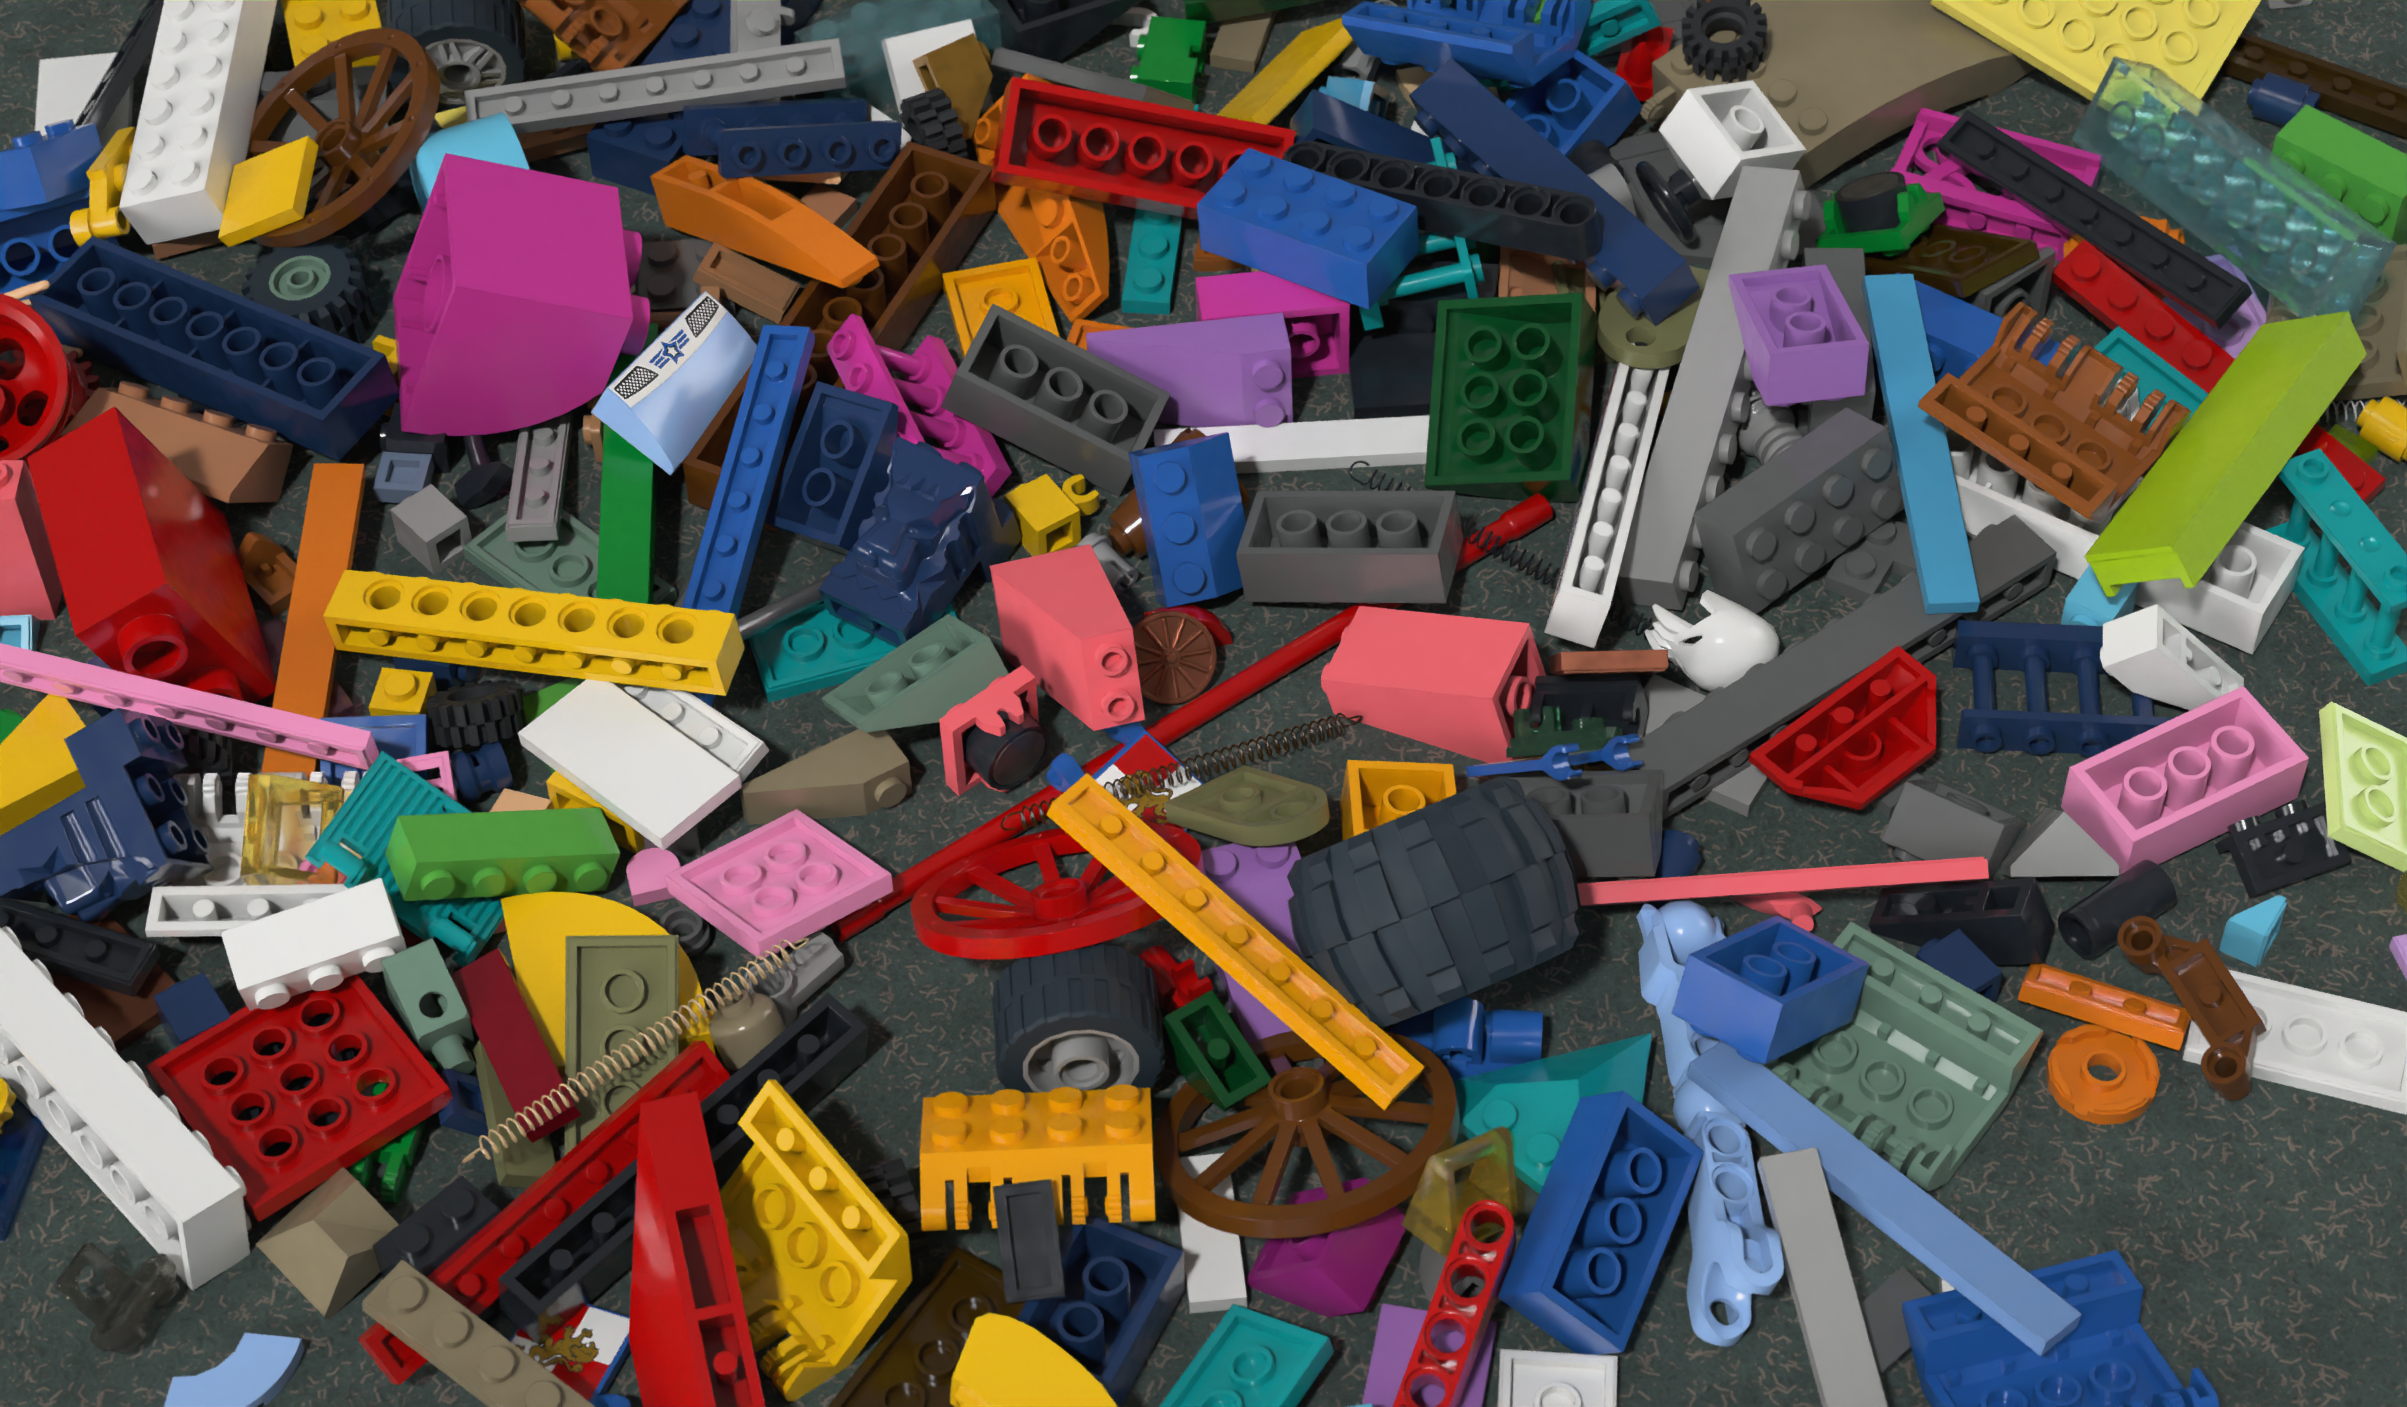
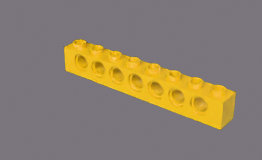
M344 570L323 615L336 650L723 696L727 695L745 648L736 616L733 613H724L718 610L706 611L680 608L667 604L654 605L627 602L621 599L583 597L570 593L557 594L530 591L523 588L486 586L473 582L460 583L433 580L427 577L389 575L376 571Z

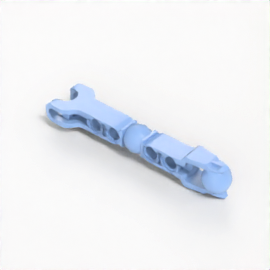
M1689 899L1670 901L1659 910L1648 903H1644L1637 915L1644 941L1638 952L1641 994L1647 1003L1656 1006L1660 1019L1668 1077L1674 1087L1673 1114L1677 1124L1684 1132L1683 1136L1704 1151L1686 1195L1693 1250L1687 1283V1302L1691 1326L1695 1334L1708 1343L1717 1346H1733L1739 1342L1751 1323L1752 1293L1769 1295L1783 1275L1784 1264L1781 1241L1776 1230L1766 1227L1764 1224L1751 1142L1747 1131L1744 1129L1745 1122L1686 1076L1690 1062L1718 1044L1721 1040L1696 1033L1690 1027V1023L1671 1014L1688 955L1726 938L1724 936V922L1719 915L1712 918L1704 906ZM1721 1301L1725 1303L1729 1325L1721 1324L1712 1315L1710 1305L1713 1302Z

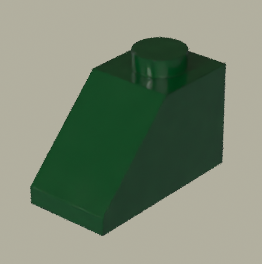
M1212 990L1164 1017L1162 1026L1164 1048L1187 1083L1222 1111L1226 1112L1268 1087L1272 1080Z

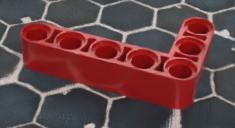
M1485 1199L1475 1202L1467 1208L1462 1216L1393 1407H1420L1415 1404L1414 1396L1420 1388L1430 1384L1437 1385L1445 1391V1397L1436 1407L1459 1406L1498 1298L1497 1294L1516 1248L1517 1238L1512 1215L1506 1206L1498 1201ZM1484 1223H1497L1504 1228L1505 1231L1502 1237L1490 1244L1481 1243L1473 1236L1476 1229ZM1475 1276L1484 1281L1485 1287L1477 1296L1464 1298L1454 1292L1456 1283L1463 1277ZM1455 1330L1465 1337V1342L1461 1348L1455 1352L1445 1353L1434 1347V1341L1439 1334L1444 1331Z

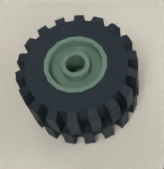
M319 239L295 247H275L272 249L273 253L262 255L256 260L258 266L249 268L246 273L247 281L242 283L241 288L245 298L354 342H361L367 336L365 329L372 327L374 321L372 314L375 313V309L359 261L348 247L341 248L339 242L331 240L324 243L323 239Z

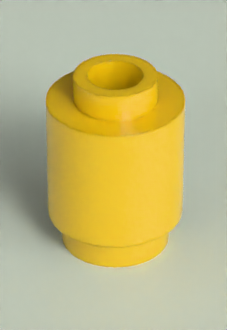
M2385 396L2380 402L2374 399L2370 400L2356 421V424L2362 428L2359 438L2398 463H2401L2403 460L2407 462V408L2388 396Z

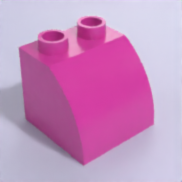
M445 153L393 296L402 431L427 435L446 433V436H470L512 431L535 425L567 413L602 393L619 353L632 356L640 354L649 328L650 303L646 297L631 295L630 289L639 271L642 238L639 232L626 230L622 227L618 187Z

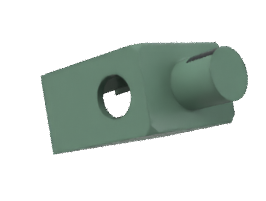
M433 938L382 959L381 964L390 1007L404 1033L427 1061L438 1063L442 1072L448 1068L467 1075L471 1073L476 1063L470 1053L475 1048L470 1017Z

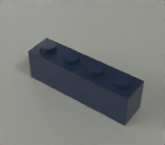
M1314 89L1290 120V129L1296 130L1294 144L1302 141H1314L1421 163L1435 161L1430 140L1432 138ZM1442 145L1444 154H1445V153H1448V152L1446 151V149L1444 148V146ZM1464 159L1461 163L1456 161L1457 170L1472 172L1469 167L1471 164Z

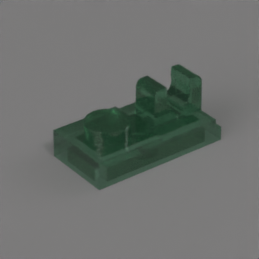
M1556 706L1542 707L1543 723L1538 727L1537 731V728L1530 721V710L1516 709L1513 713L1515 738L1510 739L1511 747H1506V757L1545 755L1553 746L1568 743H1577L1580 751L1602 749L1612 738L1623 735L1622 726L1604 727V717L1572 720L1573 730L1561 731L1559 709Z

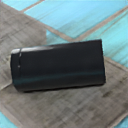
M2143 860L2062 912L2058 917L2060 934L2065 943L2083 959L2091 960L2118 942L2119 929L2130 918L2147 916L2154 919L2171 908L2176 902V891L2171 879L2158 864L2150 860Z

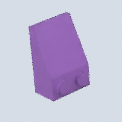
M1826 264L1729 275L1728 284L1752 379L1766 406L1788 407L1800 402L1818 400L1840 401L1846 397L1865 395L1869 342Z

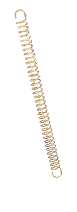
M802 938L794 943L784 939L780 941V946L773 945L771 951L765 950L763 957L756 956L755 962L748 961L747 967H740L738 973L732 972L730 979L723 978L721 984L715 983L713 985V990L706 989L704 995H697L696 1001L689 1000L688 1006L681 1005L679 1012L672 1011L671 1017L664 1016L662 1023L655 1022L654 1029L647 1027L645 1034L638 1033L637 1039L630 1038L628 1040V1045L621 1044L619 1051L612 1050L611 1057L604 1055L602 1062L595 1061L593 1068L586 1067L585 1074L578 1072L576 1079L569 1078L567 1085L560 1084L559 1091L552 1089L550 1097L543 1095L541 1102H533L532 1108L525 1106L524 1114L516 1112L515 1120L507 1118L506 1125L498 1124L497 1131H488V1137L481 1135L479 1138L480 1148L465 1157L462 1163L475 1158L474 1154L482 1150L488 1160L491 1159L489 1153L482 1145V1138L490 1142L497 1154L500 1153L498 1147L491 1139V1132L497 1134L503 1146L508 1148V1143L500 1134V1126L504 1127L511 1139L517 1143L515 1134L509 1128V1120L513 1121L522 1136L526 1137L525 1130L518 1123L517 1115L524 1117L529 1128L535 1131L533 1123L526 1115V1109L531 1110L537 1121L544 1125L543 1119L535 1110V1103L541 1105L547 1117L552 1119L551 1112L544 1105L543 1099L546 1097L552 1102L555 1110L561 1114L559 1105L553 1100V1092L558 1093L565 1106L570 1108V1103L561 1092L562 1086L569 1089L572 1098L579 1102L578 1096L570 1087L571 1080L577 1083L582 1094L587 1097L586 1089L579 1082V1075H583L591 1089L596 1091L595 1084L588 1077V1069L594 1071L598 1081L605 1085L603 1077L596 1070L597 1063L603 1066L608 1077L613 1080L612 1072L605 1065V1058H609L617 1072L622 1074L621 1067L613 1058L614 1052L620 1054L624 1064L631 1068L629 1060L622 1053L623 1046L629 1049L633 1059L639 1063L638 1055L631 1048V1041H635L642 1054L648 1057L647 1050L639 1042L640 1035L646 1038L653 1051H657L656 1045L648 1037V1030H652L660 1044L665 1046L663 1037L656 1030L657 1024L663 1026L669 1039L674 1040L672 1032L665 1025L664 1020L666 1018L672 1021L677 1033L682 1035V1029L673 1019L674 1013L679 1014L686 1028L691 1029L689 1021L682 1014L681 1009L683 1007L689 1010L695 1023L699 1024L698 1016L690 1008L691 1002L696 1003L703 1017L708 1018L706 1010L699 1003L698 998L700 996L705 998L708 1007L712 1012L716 1013V1007L707 997L708 991L713 992L719 1005L724 1007L723 999L715 990L716 985L722 987L727 999L733 1002L731 993L724 986V980H728L735 993L741 996V990L732 981L733 974L739 976L740 982L746 990H750L748 982L741 976V969H745L751 981L758 985L756 976L749 970V964H754L759 975L766 980L765 972L757 964L758 958L764 960L771 974H775V970L766 959L765 954H772L776 965L783 969L781 960L774 954V948H779L784 959L791 963L792 960L789 954L782 948V943L787 942L790 947L799 950L809 942L810 938ZM802 941H805L803 944H801V945L798 946V947H795V946H794V945H796V944H798V943H800V942H802Z

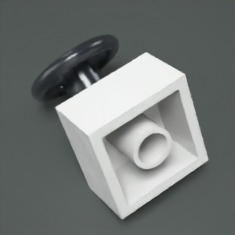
M1753 80L1691 88L1686 90L1659 129L1680 170L1669 176V181L1667 182L1655 167L1647 161L1639 162L1636 165L1635 171L1647 197L1666 225L1679 240L1684 243H1691L1695 240L1696 232L1686 211L1701 202L1702 198L1715 200L1733 197L1743 165L1792 170L1805 153L1806 148Z

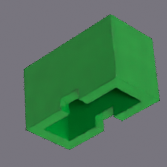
M1151 16L1148 33L1140 34L1137 60L1140 62V65H1132L1130 81L1191 100L1195 104L1198 86L1193 85L1194 78L1201 79L1207 55L1206 21Z

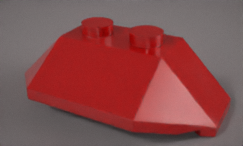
M1897 645L1750 753L1748 761L1786 793L1861 810L1935 755L1936 675Z

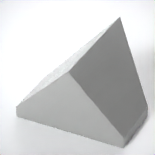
M2045 808L2001 863L2002 875L2009 877L2119 876V864L2066 812Z

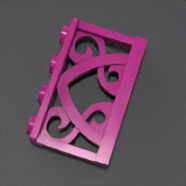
M1921 108L1896 165L1890 172L1902 173L1907 185L1920 183L1926 193L1941 192L1945 210L1932 223L2032 240L2036 242L2038 248L2050 246L2056 251L2055 260L2061 262L2064 259L2065 241H2070L2071 236L2006 194L1995 196L1977 191L1973 183L1964 176L1971 172L1941 154L1936 146L1960 117ZM1996 127L2094 189L2097 188L2102 163L2101 155ZM1923 149L1936 152V158L1941 164L1929 159L1923 152ZM1916 164L1927 173L1921 176L1911 172Z

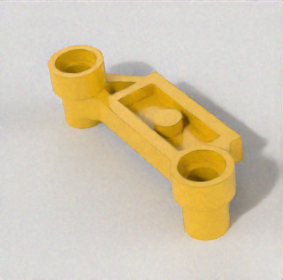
M135 126L118 130L86 172L90 181V207L75 210L70 217L71 233L75 242L80 247L91 236L106 241V238L128 234L130 230V222L119 209L135 137Z

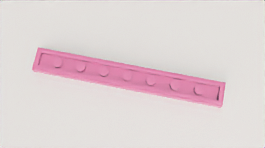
M0 643V682L110 709L122 708L166 718L173 724L368 770L379 756V751L370 731Z

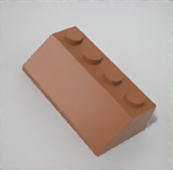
M120 381L119 388L98 387L59 435V438L63 437L115 406L204 495L227 503L278 502L293 448L292 444L275 439L276 430L256 424H247L245 429L233 425L234 417L229 414L208 409L204 410V414H200L190 410L192 405L190 401L162 395V399L158 400L148 396L150 390L148 387L126 381Z

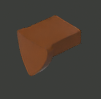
M255 532L247 533L237 552L249 594L274 617L290 606L297 564L270 537Z

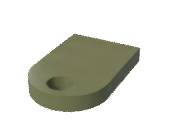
M1689 266L1700 288L1657 326H1654L1641 314L1636 318L1631 316L1617 300L1616 294L1618 293L1611 288L1598 317L1597 339L1602 350L1619 363L1641 369L1665 368L1681 362L1710 270ZM1642 342L1648 344V346H1636L1631 343Z
M1245 765L1164 802L1169 823L1247 846H1272L1294 842L1317 833L1330 820L1327 795L1321 788Z

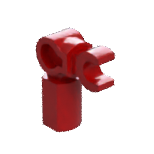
M1162 945L1150 947L1138 955L1139 958L1145 961V965L1154 972L1159 986L1160 1006L1164 1011L1168 1010L1169 1014L1208 991H1213L1211 980L1208 977L1199 980L1195 971V962L1192 958L1178 965Z

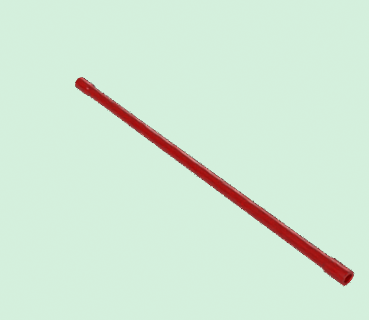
M1537 493L1502 513L1497 520L1485 526L1479 540V546L1485 542L1491 531H1493V534L1489 540L1487 551L1493 547L1500 535L1502 538L1496 549L1506 544L1508 540H1518L1553 518V511L1549 502L1543 495ZM1481 529L1471 535V542L1478 536ZM1468 537L1463 539L1454 574L1488 555L1489 553L1485 552V545L1482 548H1477V540L1469 544ZM1355 603L1146 727L1145 730L1163 747H1166L1340 643L1343 630L1350 625L1359 606L1397 609L1405 603ZM1119 743L1080 766L1084 774L1088 773L1092 777L1126 745ZM1051 784L893 877V892L875 900L869 906L858 909L829 924L830 930L841 942H844L881 920L890 910L911 899L927 880L947 866L973 853L1008 841L1025 831L1020 813L1009 816L1003 822V827L1006 829L1015 827V829L1010 831L1003 830L1000 826L1004 817L1021 811L1024 806L1031 808L1033 803L1039 806L1042 801L1049 803L1051 798L1057 799L1063 792L1055 789ZM1043 803L1042 810L1045 817H1048L1046 815L1049 810L1048 805ZM1034 806L1033 813L1038 823L1041 821L1039 808ZM1024 809L1023 815L1027 821L1028 828L1033 826L1030 811Z

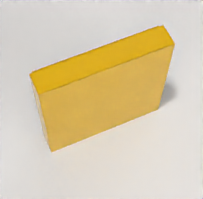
M306 136L234 165L218 238L228 247L304 219L319 145L309 136Z

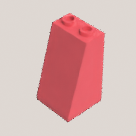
M0 460V616L33 615L39 620H56L62 586L30 469L24 460Z
M1091 544L990 565L1002 648L1006 661L1016 669L1023 665L1036 677L1037 686L1093 731L1145 720L1133 629Z
M1359 606L1350 625L1343 630L1340 644L1331 661L1323 668L1321 687L1323 692L1326 693L1335 715L1342 713L1347 718L1361 715L1362 720L1360 723L1480 761L1493 763L1524 757L1538 728V723H1530V711L1536 688V676H1546L1529 623ZM1360 717L1351 720L1358 721Z

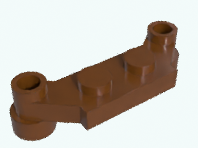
M2136 916L2130 918L2120 927L2117 937L2123 954L2141 972L2146 974L2158 973L2164 976L2210 1047L2205 1051L2201 1059V1069L2209 1085L2219 1091L2225 1099L2235 1101L2244 1098L2250 1092L2252 1086L2250 1074L2257 1036L2267 1031L2263 1021L2207 938L2197 943L2164 935L2159 924L2150 917Z

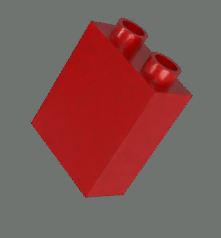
M115 406L27 457L74 634L81 642L115 671L253 704L275 692V675L225 515Z

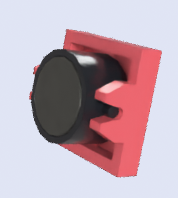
M1023 665L1006 676L996 678L985 690L965 703L955 705L945 716L939 719L946 785L958 796L981 781L988 788L1007 793L1011 788L1025 781L1033 774L1043 761L1049 748L1050 736L1047 729L1039 723L1036 677Z

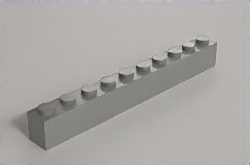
M1742 166L1634 510L1616 582L1623 602L1650 607L1657 604L1666 609L1682 611L1687 592H1693L1696 588L1699 572L1697 560L1700 550L1703 548L1693 514L1724 493V471L1726 465L1733 464L1736 457V432L1739 422L1745 423L1750 408L1748 393L1753 381L1728 284L1729 275L1786 269L1789 260H1795L1799 249L1798 229L1801 220L1806 221L1808 219L1811 209V194L1804 189L1800 170Z

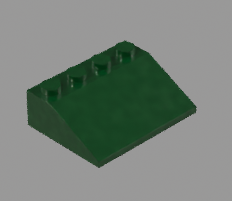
M1583 293L1438 300L1424 481L1426 489L1456 491V493L1516 501H1524L1539 493L1549 503L1579 502L1588 467L1597 315Z

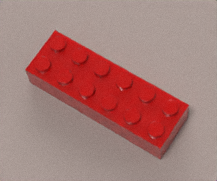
M1012 77L1005 87L990 181L1198 220L1197 204L1248 148L1282 159L1284 152L1294 144L1296 130Z

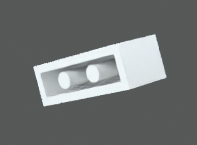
M382 878L221 932L237 989L250 1011L257 1008H277L288 1002L290 997L312 989L315 991L332 989L341 984L344 978L364 971L370 973L383 971L382 959L407 949L392 900Z

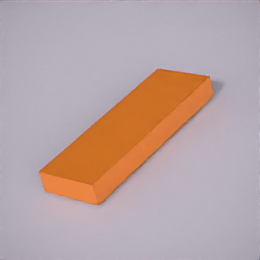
M2042 963L2030 965L2017 999L2178 1051L2181 1049L2191 1021V1017L2183 1007Z

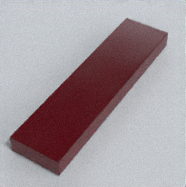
M499 948L450 975L514 1113L520 1112L524 1114L525 1106L532 1108L533 1102H541L543 1095L550 1097L552 1089L559 1091V1085L566 1084L512 970ZM562 1086L561 1092L570 1103V1108L565 1106L558 1093H552L553 1100L561 1109V1114L555 1110L548 1098L544 1097L543 1099L544 1105L553 1116L552 1119L547 1117L541 1105L535 1103V1110L543 1119L544 1125L537 1121L531 1110L526 1109V1115L533 1123L535 1131L529 1128L524 1117L517 1115L520 1125L526 1132V1137L532 1144L581 1116L569 1089Z

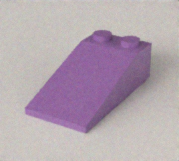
M1283 312L1086 333L1088 352L1171 393L1157 423L1191 427L1258 424L1265 428H1271L1280 423H1293L1291 347Z
M1295 841L1272 846H1247L1231 843L1201 851L1205 876L1303 961L1294 940L1288 900L1294 896L1287 875L1295 861L1301 859ZM1213 961L1236 1026L1248 1044L1272 1035L1292 1031L1291 1028Z

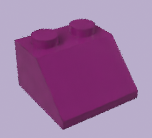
M1365 1177L1342 1182L1341 1184L1346 1193L1370 1181ZM1323 1187L1292 1193L1286 1205L1314 1202L1326 1199L1327 1196ZM1394 1206L1375 1217L1339 1230L1304 1237L1268 1238L1245 1283L1253 1289L1328 1318L1362 1312L1375 1299L1377 1285L1388 1263L1398 1254L1400 1240L1410 1220Z

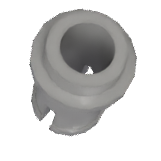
M1091 533L1080 541L1078 546L1091 544L1116 595H1120L1125 591L1120 582L1128 589L1135 584L1139 575L1138 570L1127 563L1112 548V541L1108 536H1099L1097 533Z

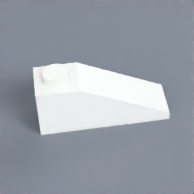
M2158 604L2103 623V647L2100 649L2102 666L2109 675L2114 676L2134 693L2187 710H2193L2244 686V678Z

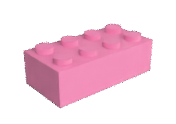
M2242 686L2069 767L2061 808L2119 864V875L2143 860H2150L2159 865L2227 832L2229 825L2258 815L2259 817L2298 798L2309 757L2250 692Z

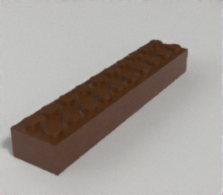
M908 141L845 230L846 234L878 258L880 266L864 275L858 284L846 288H839L812 278L779 324V326L810 327L816 339L769 506L817 381L846 389L827 352V344L850 314H855L862 317L875 344L896 351L902 349L943 288L942 273L954 272L996 209L995 183L990 181L992 166ZM751 366L683 461L690 504L708 510L711 508ZM765 523L763 524V528L774 532L779 531L778 529L773 528Z

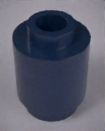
M2268 72L2263 80L2259 78L2254 80L2246 104L2253 106V117L2284 127L2306 104L2318 110L2321 94L2312 91L2311 85Z

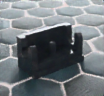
M1639 673L1536 676V688L1531 705L1530 723H1538L1534 743L1537 754H1546L1553 746L1568 743H1577L1580 751L1602 749L1616 736L1628 734L1643 736L1648 707Z

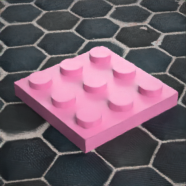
M798 809L665 875L669 894L755 957H763L764 951H771L773 945L780 946L781 940L785 939L794 943L814 932L821 931L829 924L858 909L865 908L875 900L893 892L890 872ZM787 942L782 943L783 949L789 946ZM775 947L774 954L780 952V949ZM766 953L765 957H768L772 954Z

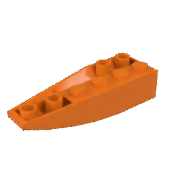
M1029 73L1022 77L1023 79L1059 85ZM1004 95L978 119L971 137L978 162L992 167ZM994 182L997 211L1027 257H1036L1042 279L1071 323H1074L1075 318L1084 319L1109 294V249L1103 202Z
M688 155L681 157L650 176L662 217L667 227L713 243L716 242L748 256L767 261L839 288L858 284L864 275L880 266L878 258L797 197L755 178H723L718 173V165Z

